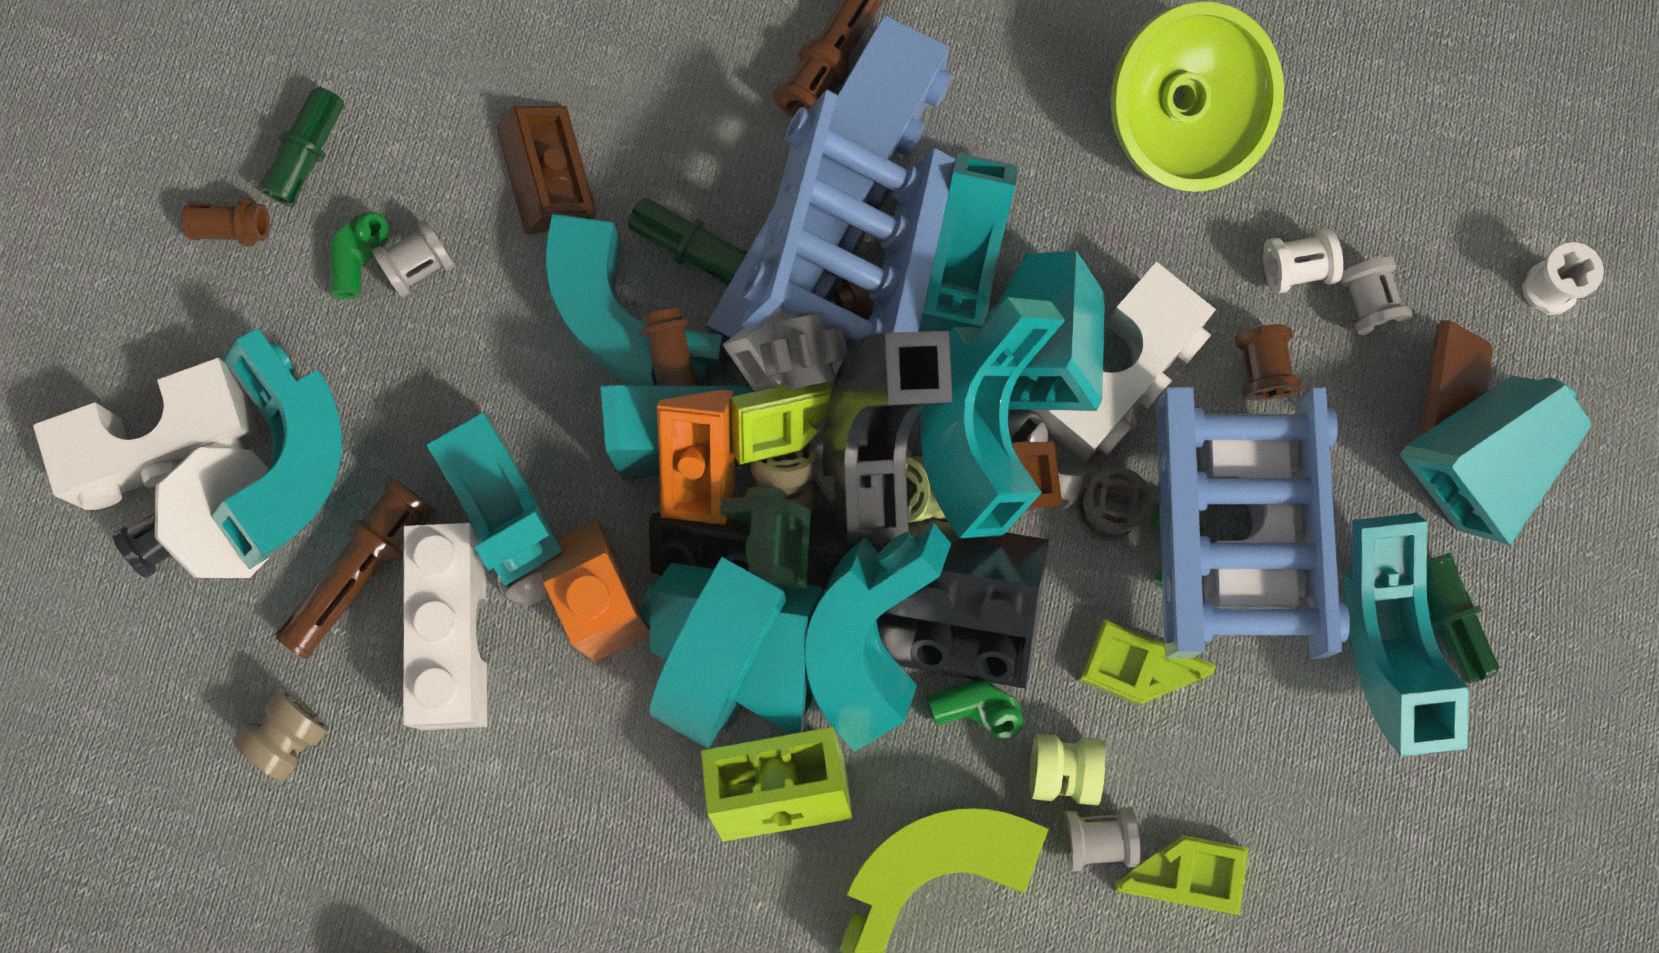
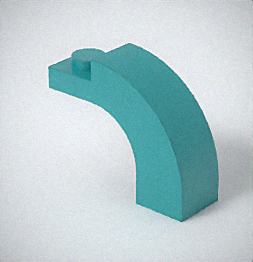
M957 152L919 332L949 331L950 333L954 326L984 327L989 311L997 260L1016 186L1017 165Z
M552 214L546 247V271L553 300L569 333L586 356L611 376L630 385L657 386L647 336H640L639 329L644 328V322L636 319L624 310L615 297V278L622 244L614 222ZM685 330L695 377L698 378V381H705L707 375L723 377L726 358L723 335Z
M1007 297L1004 302L998 304L989 312L983 328L954 326L949 333L953 402L933 403L921 410V445L924 465L933 494L946 519L959 538L1004 535L1042 493L1020 462L1012 446L1008 429V407L1013 387L1019 375L1065 321L1051 301Z
M259 328L236 339L224 362L267 422L272 438L273 451L271 463L265 476L225 499L211 516L249 570L285 547L322 508L336 480L342 451V433L338 410L332 393L319 370L317 369L296 381L292 376L293 367L285 351L277 343H269Z
M486 411L426 445L451 485L477 536V542L474 546L475 550L488 571L493 568L495 569L504 586L563 552L557 535L538 499Z
M1418 513L1352 520V571H1343L1345 603L1348 607L1350 618L1349 635L1359 679L1370 710L1380 730L1400 757L1468 749L1469 686L1444 660L1437 645L1429 616L1426 584L1427 521Z
M934 523L913 537L908 532L898 535L880 553L877 552L866 538L858 542L847 552L834 569L811 617L805 643V665L809 684L815 700L827 721L854 752L904 723L917 685L892 658L883 645L877 629V618L888 609L940 577L951 542Z
M722 557L690 612L665 663L651 700L650 716L703 747L710 749L721 727L727 729L739 709L735 702L736 696L754 657L786 602L784 591Z

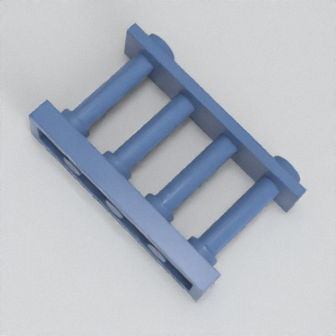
M826 90L809 110L801 107L792 118L785 134V142L789 143L791 148L760 259L750 269L742 287L741 295L748 299L741 326L754 331L773 311L780 307L799 317L822 313L825 329L842 327L844 339L854 344L864 337L873 334L919 332L956 159L934 148L916 166L908 165L906 168H903L829 128L838 95ZM822 154L892 190L893 198L898 201L894 217L816 178ZM809 204L880 239L881 247L886 250L882 268L803 229ZM795 255L869 291V298L874 301L870 320L868 321L789 282Z
M1167 387L1155 404L1165 659H1192L1205 652V642H1211L1213 635H1309L1310 659H1324L1342 652L1341 642H1346L1348 639L1350 618L1348 607L1345 602H1339L1330 462V447L1335 445L1338 423L1335 410L1327 408L1326 388H1312L1296 403V414H1204L1203 408H1194L1193 387ZM1204 440L1298 441L1300 478H1207L1206 472L1197 471L1196 447H1202ZM1207 504H1302L1303 543H1210L1208 536H1200L1199 511H1205ZM1210 569H1306L1307 609L1213 608L1211 602H1203L1202 576H1208Z

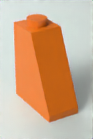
M596 520L558 538L563 552L542 564L543 584L572 646L592 661L597 662L650 636V627L642 619V610L600 521Z

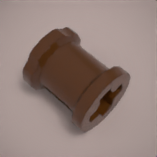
M1287 325L1259 326L1244 330L1235 336L1236 347L1244 352L1248 384L1243 387L1246 400L1263 401L1293 395L1302 389L1300 378L1293 376L1288 342L1293 339L1292 328Z

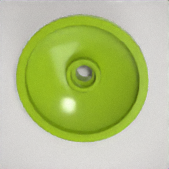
M1217 2L1180 4L1157 14L1146 22L1125 47L1116 67L1111 89V114L1114 130L1119 144L1130 162L1143 175L1157 184L1176 190L1193 192L1217 189L1247 173L1270 146L1280 123L1284 103L1283 72L1272 41L1260 25L1250 16L1234 7ZM1180 87L1183 90L1184 99L1177 108L1173 102V94Z

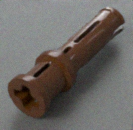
M841 0L818 39L810 40L801 47L798 53L800 62L787 83H780L776 87L773 98L780 109L793 118L801 107L809 110L826 90L831 92L835 84H842L849 74V62L847 59L865 29L869 26L883 0Z
M389 476L384 482L387 490L363 520L355 519L349 526L351 530L348 535L352 538L324 575L315 583L312 590L281 629L274 633L275 638L302 658L309 659L312 656L313 650L343 612L348 609L352 601L382 563L391 564L393 560L397 561L402 555L399 547L404 542V526H415L423 517L431 518L436 512L435 508L392 476Z

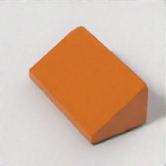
M716 390L659 400L657 418L662 518L725 525L735 499V456L732 453L730 397L735 396L733 390Z

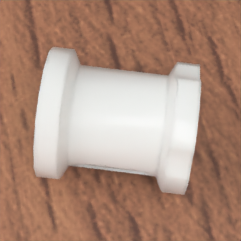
M1330 228L1318 230L1315 233V237L1284 243L1280 238L1267 239L1264 243V272L1267 282L1275 294L1286 293L1290 289V285L1322 280L1325 284H1334L1341 280L1343 274L1342 250L1336 233ZM1305 259H1309V260H1310V261H1307V262L1295 263V261H1299V260H1305Z
M1577 242L1564 243L1551 251L1545 261L1529 269L1526 279L1522 283L1523 296L1533 309L1540 310L1546 315L1561 314L1573 307L1576 298H1583L1598 288L1604 275L1602 260L1596 251L1585 244Z

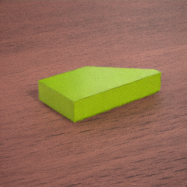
M834 380L786 390L784 385L730 397L732 453L739 464L803 450L819 432L816 425L826 415Z
M1104 619L1100 622L1078 681L1139 706L1213 675L1216 665L1197 657L1192 659H1165V646L1163 643Z
M1178 835L1139 863L1137 867L1132 868L1115 881L1114 891L1240 915L1249 848Z

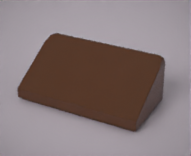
M511 106L499 123L497 131L525 234L549 231L552 214L593 219L597 213L567 106Z
M1440 320V324L1436 325L1420 436L1488 390L1493 354L1491 344L1450 320Z

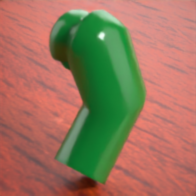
M373 211L360 214L332 236L329 244L330 296L348 300L359 298L362 295L361 267L374 256L371 250L378 246L383 247L389 236V224L381 214Z
M975 679L926 696L936 727L969 717L989 730L995 737L1011 739L1018 735L1024 724L1022 707L1015 697L983 679Z

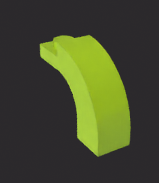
M975 808L954 809L935 813L903 826L880 843L855 874L846 894L870 906L866 917L855 912L853 913L839 951L843 953H884L897 917L906 900L924 883L941 875L971 873L1025 894L1049 829L1009 813Z

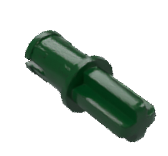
M319 86L310 92L289 132L281 131L278 136L281 145L269 169H267L263 179L257 186L258 190H261L263 194L284 205L295 206L297 198L303 189L302 187L316 162H323L326 154L321 149L344 108V101L338 95Z
M643 198L635 205L628 220V227L631 231L675 255L674 262L681 265L686 261L724 282L726 286H729L748 251L741 250L703 228L704 222L700 219H696L692 223L649 198Z
M1447 553L1427 560V601L1435 621L1431 622L1432 629L1440 628L1461 679L1465 683H1475L1496 675L1499 672V665L1476 613L1482 612L1481 606L1474 607L1461 580L1452 553Z

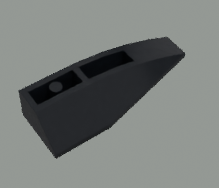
M751 508L731 509L725 525L662 518L661 512L652 513L649 519L650 571L660 576L663 575L671 563L715 569L723 557L755 576L824 587V591L840 560L856 545L837 543L836 510L814 509L809 518L793 525L765 523L755 517ZM929 519L908 522L909 534L912 537L934 523L951 542L940 577L888 609L877 618V629L886 650L902 667L974 680L983 679L990 683L1026 689L1043 591L1049 539L1008 532L1001 536L959 538L950 523ZM890 541L870 542V544L880 553Z

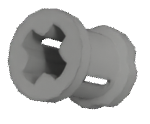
M426 219L418 223V231L391 247L385 249L378 246L371 250L401 298L410 293L411 285L441 267L447 271L455 267Z
M1387 256L1367 260L1343 271L1340 282L1342 287H1349L1360 319L1355 324L1357 334H1361V336L1387 331L1403 325L1413 318L1410 307L1402 305L1392 275L1397 269L1394 257Z
M1121 807L1118 814L1079 817L1076 811L1064 812V848L1068 868L1071 872L1082 871L1084 864L1123 861L1126 867H1137L1140 863V838L1136 815L1132 807Z

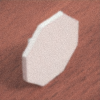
M196 448L156 484L155 539L194 578H250L268 559L249 570L211 516L225 499L265 476L269 468L252 450Z

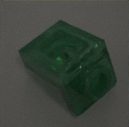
M751 487L745 490V497L722 499L720 514L751 526V532L747 538L745 549L749 564L748 572L783 590L807 588L811 509L785 499L786 492L784 490L772 487Z

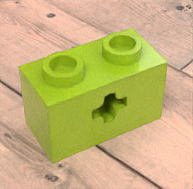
M834 727L701 750L707 815L722 842L853 819L844 756Z

